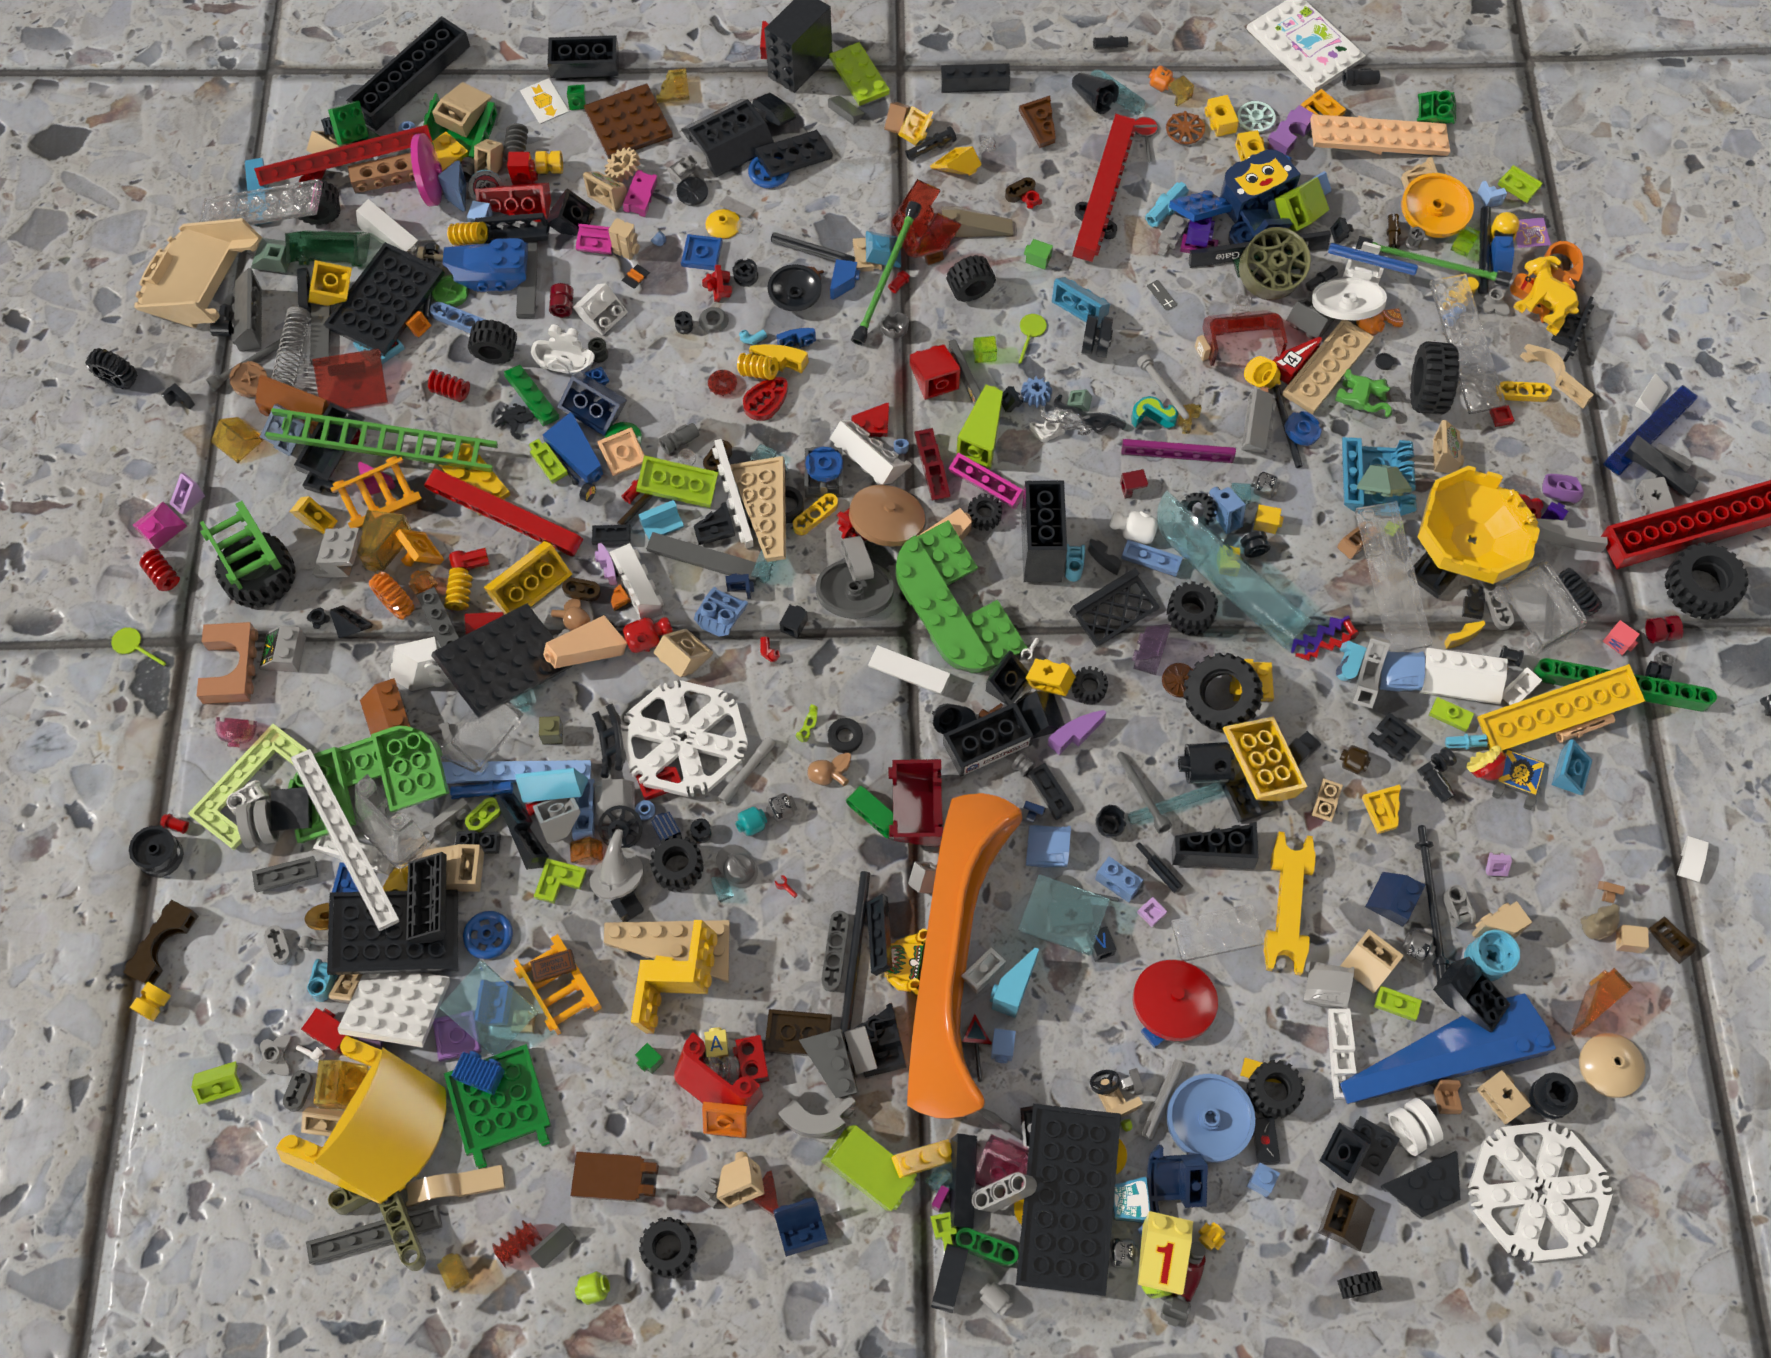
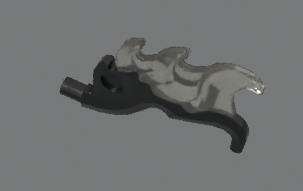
M1061 394L1054 400L1055 410L1053 413L1046 414L1043 411L1041 412L1044 420L1050 423L1065 424L1062 426L1064 430L1077 429L1079 430L1078 435H1088L1092 430L1099 433L1111 425L1117 426L1122 430L1126 427V423L1114 415L1101 412L1084 413L1080 408L1062 403L1063 396Z

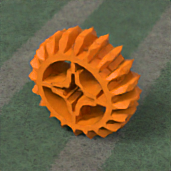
M380 571L369 580L371 590L381 603L398 619L403 620L415 610L410 597L386 572Z

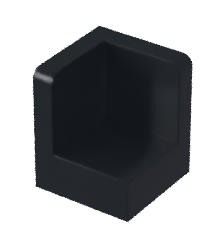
M634 891L624 897L610 901L622 922H628L644 912Z

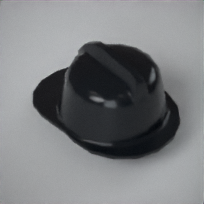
M942 704L935 711H932L934 729L941 734H945L977 719L972 709L955 704Z

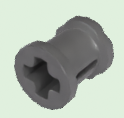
M1414 227L1410 229L1409 237L1405 241L1406 248L1416 251L1421 247V240L1425 237V231L1422 228Z

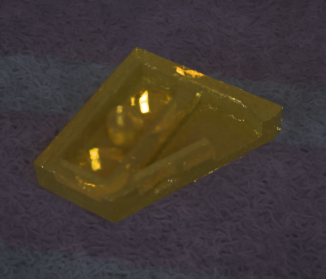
M686 68L668 71L666 80L661 85V91L656 96L657 103L690 100Z

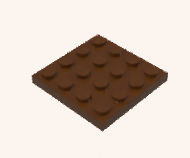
M647 83L583 105L608 159H611V155L615 154L617 150L621 152L624 147L626 150L629 147L632 150H638L673 137L672 131Z

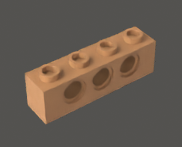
M411 152L348 166L350 181L355 193L415 181L411 163Z

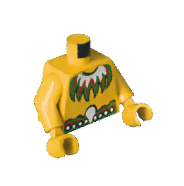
M921 929L917 934L906 936L891 943L893 968L884 972V977L898 991H913L918 995L917 986L920 983L918 977L924 946L921 943L926 942V929Z

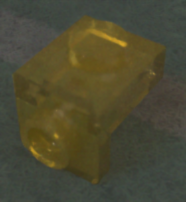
M1183 405L1189 413V418L1183 419L1181 415L1178 417V426L1182 427V434H1190L1192 418L1200 417L1201 405Z

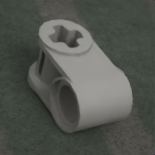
M1453 885L1445 891L1442 899L1452 926L1455 928L1465 922H1475L1476 914L1471 906L1466 890L1460 885ZM1451 893H1455L1458 896V900L1453 899Z

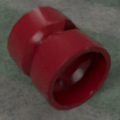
M556 283L551 286L550 314L560 318L568 317L572 314L573 287L565 283Z
M1670 615L1663 618L1647 619L1645 623L1646 637L1650 643L1680 640L1683 636V624L1678 615Z

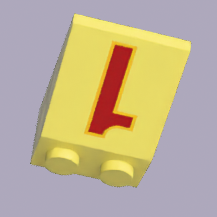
M1152 1211L1148 1212L1142 1228L1138 1285L1183 1295L1192 1243L1193 1221Z

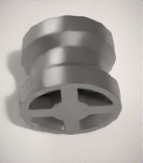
M1022 752L1015 759L1011 768L1018 770L1020 775L1025 778L1028 771L1035 767L1036 761L1027 758V754Z

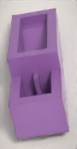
M1104 710L1092 712L1068 722L1049 737L1047 745L1058 755L1072 742L1079 747L1105 720L1107 712Z

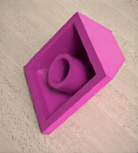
M161 502L133 524L135 529L155 549H159L187 527L164 502Z

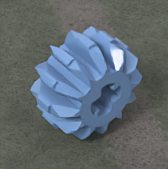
M1035 376L1034 380L1028 378L1027 382L1023 383L1021 396L1024 403L1028 402L1029 407L1035 405L1038 408L1039 404L1045 406L1046 402L1051 400L1052 388L1050 387V382H1045L1044 377L1039 380Z

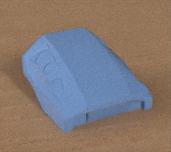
M713 587L695 613L694 620L701 629L716 636L729 635L731 628L745 611L748 601H742Z
M1388 651L1381 670L1379 689L1390 691L1422 690L1425 678L1424 652Z
M1029 825L1026 866L1044 868L1067 867L1071 826Z

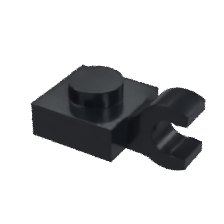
M307 475L302 486L306 490L322 493L324 489L332 493L330 488L334 487L333 483L335 481L321 480Z

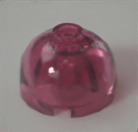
M220 717L215 719L216 735L221 741L228 742V747L240 748V744L248 743L255 736L257 721L249 724V720L224 718V722L220 721Z

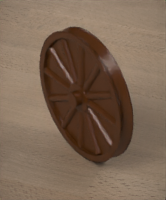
M1174 663L1168 666L1162 675L1164 689L1174 697H1184L1183 692L1186 689L1184 682L1189 678L1187 675L1189 670L1193 671V669L1184 663Z

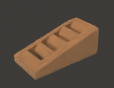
M1363 522L1342 538L1337 548L1349 559H1352L1375 539L1378 533L1367 523Z

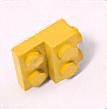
M1244 659L1254 668L1262 682L1263 699L1261 701L1273 702L1272 662H1254L1253 659ZM1232 676L1229 692L1233 694V701H1239L1242 687L1238 679Z

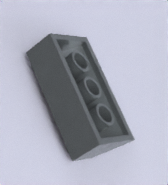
M248 268L235 280V288L232 289L233 298L235 299V303L232 304L234 318L232 319L234 329L232 342L239 351L259 350L262 344V288L252 268Z

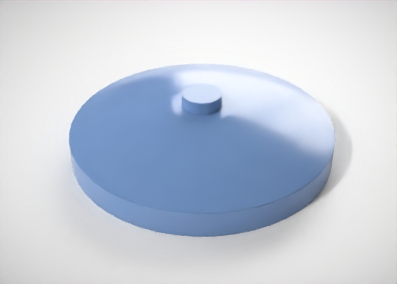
M1200 1074L1184 1081L1173 1093L1167 1108V1124L1172 1139L1184 1153L1201 1154L1205 1162L1219 1163L1234 1158L1248 1145L1255 1129V1112L1250 1098L1237 1083L1217 1074Z

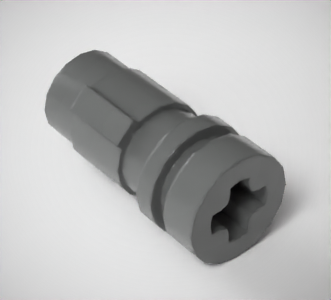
M694 423L685 424L675 429L674 433L670 432L667 436L664 435L659 438L660 445L666 454H671L674 450H678L681 445L687 444L700 435Z

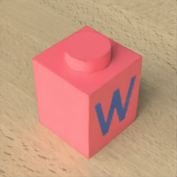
M1620 620L1603 642L1623 656L1627 650L1631 652L1638 644L1635 640L1640 634Z

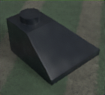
M567 188L551 208L547 221L550 227L557 232L577 236L579 224L590 225L595 207Z

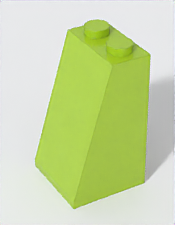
M986 384L957 437V453L959 452L979 465L991 470L1003 391L995 386Z
M856 1125L846 1126L821 1160L823 1164L886 1211L896 1210L903 1201L901 1197L905 1191L909 1192L916 1183L914 1179L917 1174L899 1178L891 1158L894 1155Z

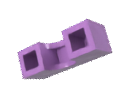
M1300 105L1295 110H1291L1285 121L1282 120L1277 130L1269 135L1267 149L1277 150L1288 156L1294 149L1297 136L1292 133L1304 137L1311 129L1310 118L1314 113Z

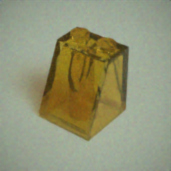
M367 510L357 554L365 569L369 571H384L404 546L395 533L399 528L412 530L404 514Z

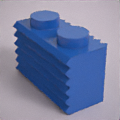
M470 1051L469 1054L462 1052L451 1076L459 1082L494 1095L505 1073L501 1063L494 1059L485 1061L481 1059L482 1056L473 1051Z

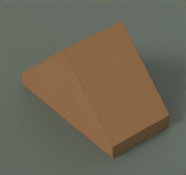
M898 102L890 103L884 130L898 134L911 106Z

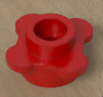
M1028 191L1026 195L1022 196V201L1027 204L1028 209H1033L1036 205L1042 204V199L1039 198V194L1036 191Z

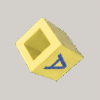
M720 1027L709 1029V1032H704L708 1062L730 1060L726 1029L722 1030Z

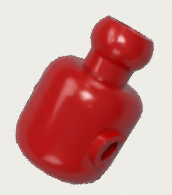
M646 617L631 622L623 628L625 640L633 653L650 652V648L656 647L659 644V636L673 632L667 617L661 618L656 623L651 618Z

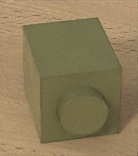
M559 716L539 717V737L543 745L563 744V724Z

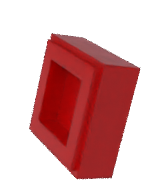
M1509 405L1491 408L1489 411L1495 427L1510 425L1515 421Z

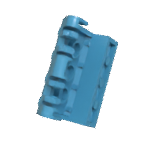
M1342 437L1344 505L1358 515L1400 517L1415 512L1417 510L1416 495L1411 493L1416 490L1414 461H1407L1414 457L1413 442L1399 440L1396 448L1362 446V438ZM1381 464L1398 467L1412 490L1411 492L1403 493V496L1393 495V497L1381 496V493L1366 494L1364 493L1365 490L1357 489V485L1370 465Z

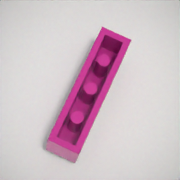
M959 452L948 468L954 475L987 494L993 495L994 498H998L999 501L1015 510L1023 498V489Z

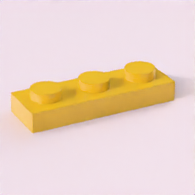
M949 1139L895 1154L891 1158L899 1178L952 1163L951 1144Z

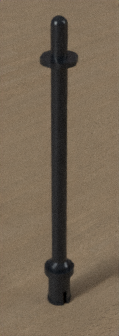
M1419 825V842L1415 844V848L1421 850L1434 946H1436V958L1432 965L1435 967L1438 983L1448 969L1450 962L1444 957L1429 848L1433 847L1434 844L1427 839L1426 827Z

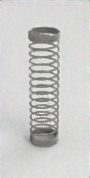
M294 306L287 309L284 329L282 330L283 334L281 335L272 379L292 387L295 386V376L298 374L300 356H302L301 351H303L305 336L307 335L306 331H308L307 327L309 326L308 322L311 318V314L304 308ZM291 313L303 314L308 318L303 319L301 317L292 316ZM292 323L301 324V325H303V327H302V326L294 325V324H292ZM291 328H297V329H300V330H302V331H296V330H293V329H291ZM291 333H296V334H299V335H301V336H295V335H292Z

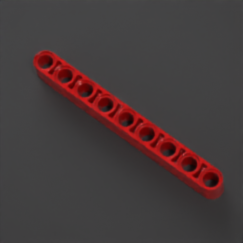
M434 468L424 484L428 490L541 543L543 541L548 542L556 550L574 557L583 542V538L578 534Z

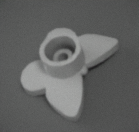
M1495 286L1493 289L1488 287V293L1481 294L1486 299L1482 307L1486 314L1495 311L1497 315H1509V306L1503 301L1507 287Z
M291 1035L277 1037L274 1041L266 1039L261 1042L260 1050L263 1057L259 1063L261 1073L269 1074L273 1071L281 1076H289L291 1074L289 1065L284 1058V1052L292 1040Z

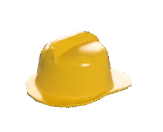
M1258 356L1250 360L1244 370L1245 380L1254 386L1271 389L1276 384H1281L1279 380L1281 373L1274 361Z

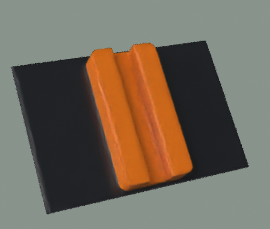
M637 264L621 281L635 289L650 272Z

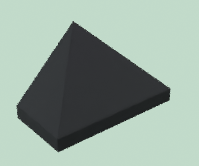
M344 605L330 610V615L339 638L372 628L373 624Z

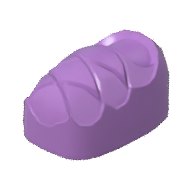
M1547 474L1544 477L1542 492L1546 497L1574 504L1583 498L1584 490L1577 477L1562 474Z

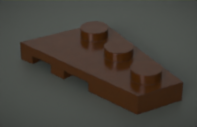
M1050 95L1019 105V112L1039 148L1054 144L1056 136Z

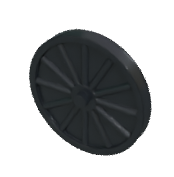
M687 177L678 183L676 188L677 197L686 205H698L707 198L708 187L700 178Z

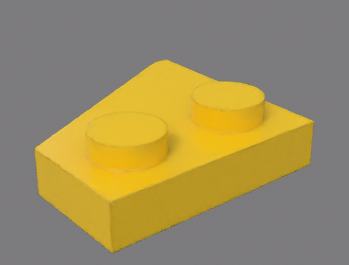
M1400 784L1362 796L1377 834L1394 830L1398 827Z

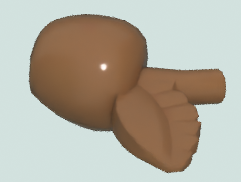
M572 598L564 604V610L551 611V617L563 618V624L570 631L590 622V617L581 608L579 599Z
M840 754L832 762L827 760L812 762L807 770L809 780L818 785L826 786L835 779L842 786H846L849 780L842 774L850 767L851 754Z

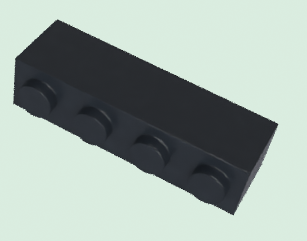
M1009 63L941 65V93L1009 91L1010 89Z

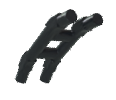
M613 703L606 706L611 720V728L607 729L606 723L599 711L592 714L597 732L599 733L602 753V778L609 777L612 767L610 756L616 754L615 770L622 771L626 759L620 726L621 719ZM614 735L615 745L609 748L607 738Z

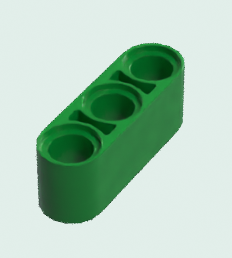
M859 786L845 800L846 803L875 830L888 839L889 825H893V812L868 790Z
M970 1228L959 1230L956 1236V1246L969 1249V1254L1000 1266L1012 1267L1018 1259V1250L1012 1244ZM967 1234L972 1238V1242L969 1245H963L959 1238ZM985 1242L990 1243L993 1246V1251L991 1253H984L981 1250V1244ZM1005 1250L1011 1251L1014 1254V1259L1012 1261H1005L1002 1258V1252Z

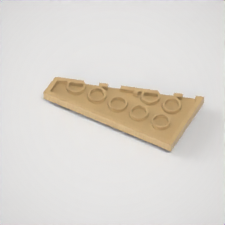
M780 456L731 464L730 467L734 480L740 491L766 561L786 559L784 457Z
M694 921L604 923V945L636 953L645 958L655 959L656 955L672 957L676 961H688ZM704 921L716 932L718 939L717 945L714 946L713 955L715 962L714 966L711 967L710 975L729 983L730 921Z

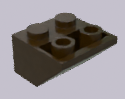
M1337 1187L1331 1193L1318 1233L1360 1252L1375 1209L1359 1196Z

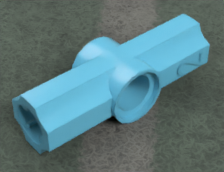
M1177 182L1166 194L1160 195L1155 206L1145 216L1148 225L1157 227L1168 215H1173L1175 211L1169 208L1170 201L1188 195L1189 189L1186 187V184Z

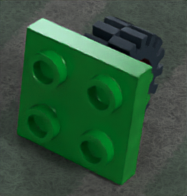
M359 101L328 109L330 117L321 119L325 134H335L338 145L369 137Z

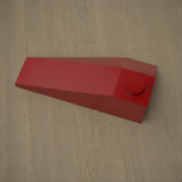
M549 183L475 189L476 201L490 203L493 212L507 215L543 213L546 219H548L551 205Z

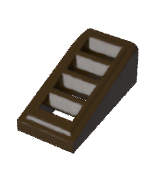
M1665 916L1648 929L1679 964L1695 952L1696 945ZM1666 926L1667 929L1660 933L1659 930ZM1672 933L1673 936L1667 939L1666 936ZM1678 940L1679 943L1674 946L1672 943Z

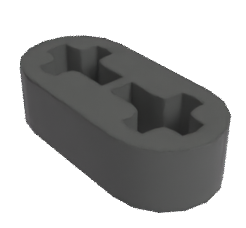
M298 1070L293 1074L283 1097V1105L291 1112L299 1111L306 1102L313 1085V1077L309 1072ZM306 1078L307 1082L300 1085L298 1079ZM296 1096L298 1103H293L292 1105L289 1100L290 1098L294 1099Z

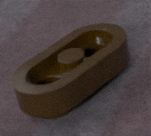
M722 440L729 460L733 453L732 445L728 441ZM711 449L703 459V467L707 470L719 472L717 467L720 464L719 459L714 458Z
M571 577L562 584V590L565 596L569 598L592 602L601 595L600 586L595 581Z

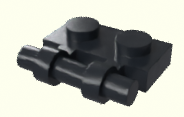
M1390 712L1376 727L1381 732V735L1378 736L1372 732L1368 736L1374 742V746L1382 748L1388 753L1387 756L1391 759L1395 758L1399 762L1405 758L1399 751L1403 749L1409 753L1422 737ZM1386 738H1389V739H1390L1391 741H1393L1396 745H1395L1394 747H1392L1390 744H1388V743H1387L1386 741H1384V740H1385Z

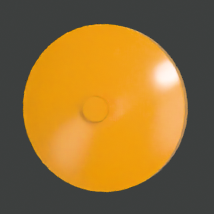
M1427 173L1418 176L1406 187L1401 200V208L1406 221L1412 228H1422L1426 236L1445 238L1456 235L1468 225L1473 215L1474 202L1468 188L1458 179L1443 173Z

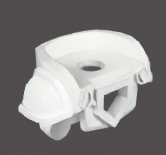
M554 324L548 330V335L552 338L549 341H535L531 347V355L541 368L574 375L579 371L585 373L590 369L595 358L592 351L582 348L581 342L577 340L579 332L576 329L569 328L567 333H563L561 328Z

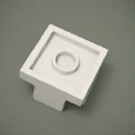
M1363 242L1360 250L1379 255L1381 246ZM1348 259L1342 278L1364 279L1378 285L1384 268Z

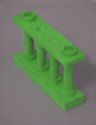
M242 500L235 504L239 510L236 512V515L208 529L204 521L200 522L203 528L200 531L206 541L210 540L228 571V574H226L227 579L231 585L235 583L239 590L243 587L238 579L265 564L267 566L271 564L274 570L282 567ZM240 521L247 523L244 526L245 529L219 543L213 537V535ZM254 535L255 540L252 544L225 558L221 551L222 549L247 536L251 537ZM256 550H263L262 558L233 572L230 564Z

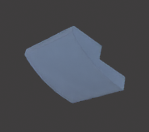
M274 404L273 406L276 409L287 410L279 404ZM271 412L260 438L273 444L275 449L291 456L297 443L270 440L265 436L266 432L283 434L281 427L284 417L274 416ZM293 418L289 435L300 437L305 422L301 419Z

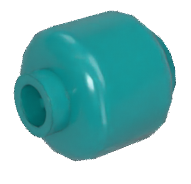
M754 806L739 812L738 821L735 822L740 833L743 832L746 836H752L765 829L767 818L762 809Z

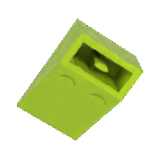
M1318 177L1274 199L1280 218H1290L1293 224L1289 228L1292 231H1298L1310 225L1330 210Z

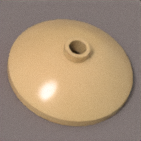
M1613 1033L1596 1035L1585 1043L1580 1052L1579 1066L1583 1078L1592 1089L1604 1096L1612 1098L1628 1096L1635 1092L1644 1080L1645 1062L1641 1052L1629 1039ZM1614 1059H1618L1620 1061V1065H1617Z

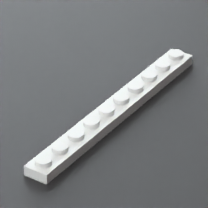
M309 749L292 756L291 761L379 931L398 923L399 918L313 753Z

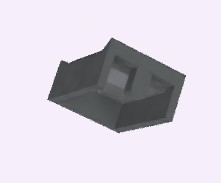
M818 447L805 448V463L808 454L810 455L812 450ZM831 447L836 452H839L843 459L842 448ZM805 465V498H821L828 493L834 494L836 497H843V470L834 480L822 482L811 478L807 473Z

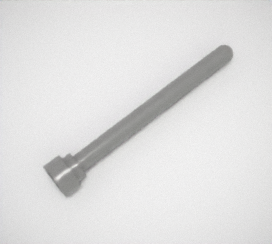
M1149 354L1142 355L1137 361L1138 366L1142 370L1148 371L1182 418L1188 419L1189 413L1153 367V359Z

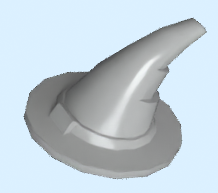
M617 829L613 834L603 860L593 869L590 876L592 891L602 899L613 900L624 897L640 884L644 875V865L639 857L632 853H625L621 849L623 831Z

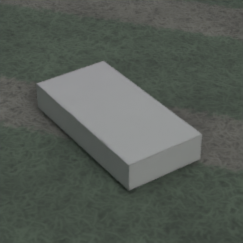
M866 1026L845 1031L856 1074L877 1069Z

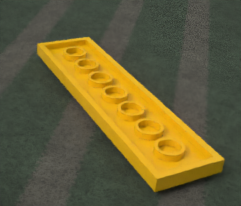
M1628 664L1480 715L1477 719L1483 734L1487 736L1486 741L1489 749L1493 746H1500L1502 751L1643 703L1645 699L1631 666Z

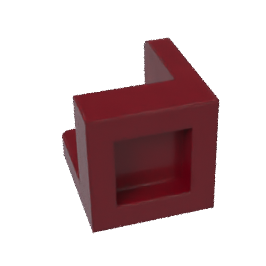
M1144 469L1122 473L1120 485L1124 498H1131L1135 489L1148 487Z

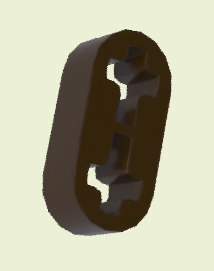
M1026 177L1009 185L1005 189L1006 200L1011 203L1022 200V196L1026 195L1028 191H1035V180Z

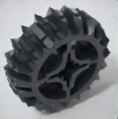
M97 348L90 352L86 358L85 363L89 372L93 373L95 377L105 382V384L107 383L116 388L129 389L136 381L138 375L134 366L112 351Z
M1567 568L1556 577L1558 586L1584 615L1590 617L1602 607V602L1574 569Z

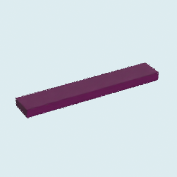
M1123 439L1121 454L1233 463L1236 448Z

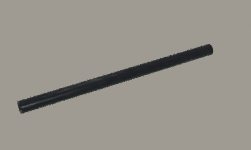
M867 871L860 872L840 1025L847 1049L848 1044L844 1032L851 1030L871 874Z

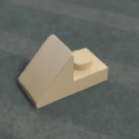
M363 974L340 975L329 994V998L339 1003L349 1004Z

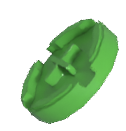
M453 275L442 277L432 291L435 302H442L452 307L462 305L469 295L468 288L455 282Z

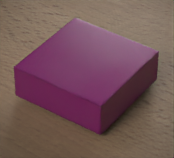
M943 1185L940 1187L932 1202V1209L937 1212L940 1211L949 1193V1188Z

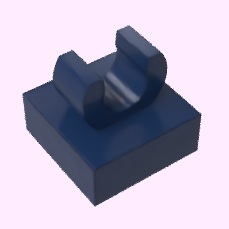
M1025 801L1023 807L1029 810L1026 820L1033 823L1037 813L1044 815L1046 807L1029 801Z

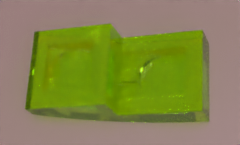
M1466 226L1460 231L1450 250L1467 257L1479 237L1480 231Z

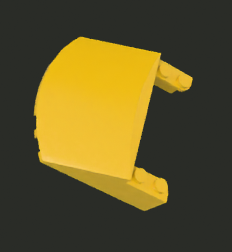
M345 1036L340 1045L342 1054L371 1068L324 1146L321 1147L295 1135H288L281 1139L276 1150L283 1163L381 1204L388 1200V1197L395 1192L403 1190L405 1185L421 1172L434 1153L443 1132V1124L447 1112L446 1089L385 1048L380 1050Z

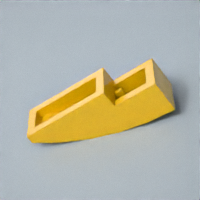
M774 344L752 345L749 348V353L752 356L757 354L758 356L764 355L765 358L766 356L776 357L779 363L778 371L783 372L785 367L803 373L809 363L808 352L797 348Z

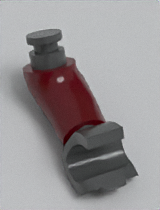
M1199 1242L1191 1244L1183 1295L1171 1293V1296H1167L1163 1304L1160 1317L1174 1327L1186 1325L1191 1310V1304L1188 1302H1191L1202 1278L1206 1262V1249Z

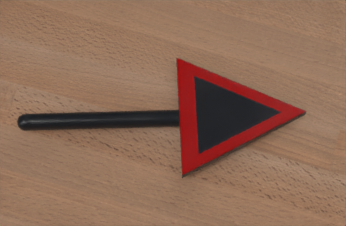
M974 1014L962 1043L975 1044L978 1082H981L979 1044L992 1045Z

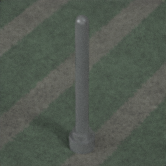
M280 339L242 363L246 361L256 363L279 349ZM234 367L219 376L212 375L206 379L214 392L221 388L222 382L230 378L229 375Z
M1119 752L1117 757L1152 814L1156 831L1159 834L1168 831L1172 827L1168 817L1161 815L1124 752Z

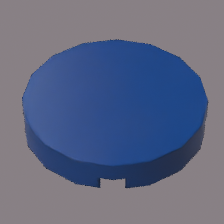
M1304 411L1292 413L1284 425L1288 437L1293 442L1303 446L1314 444L1320 438L1322 432L1319 421L1312 414Z
M831 447L815 448L806 457L807 473L817 481L827 482L834 480L843 470L841 454Z

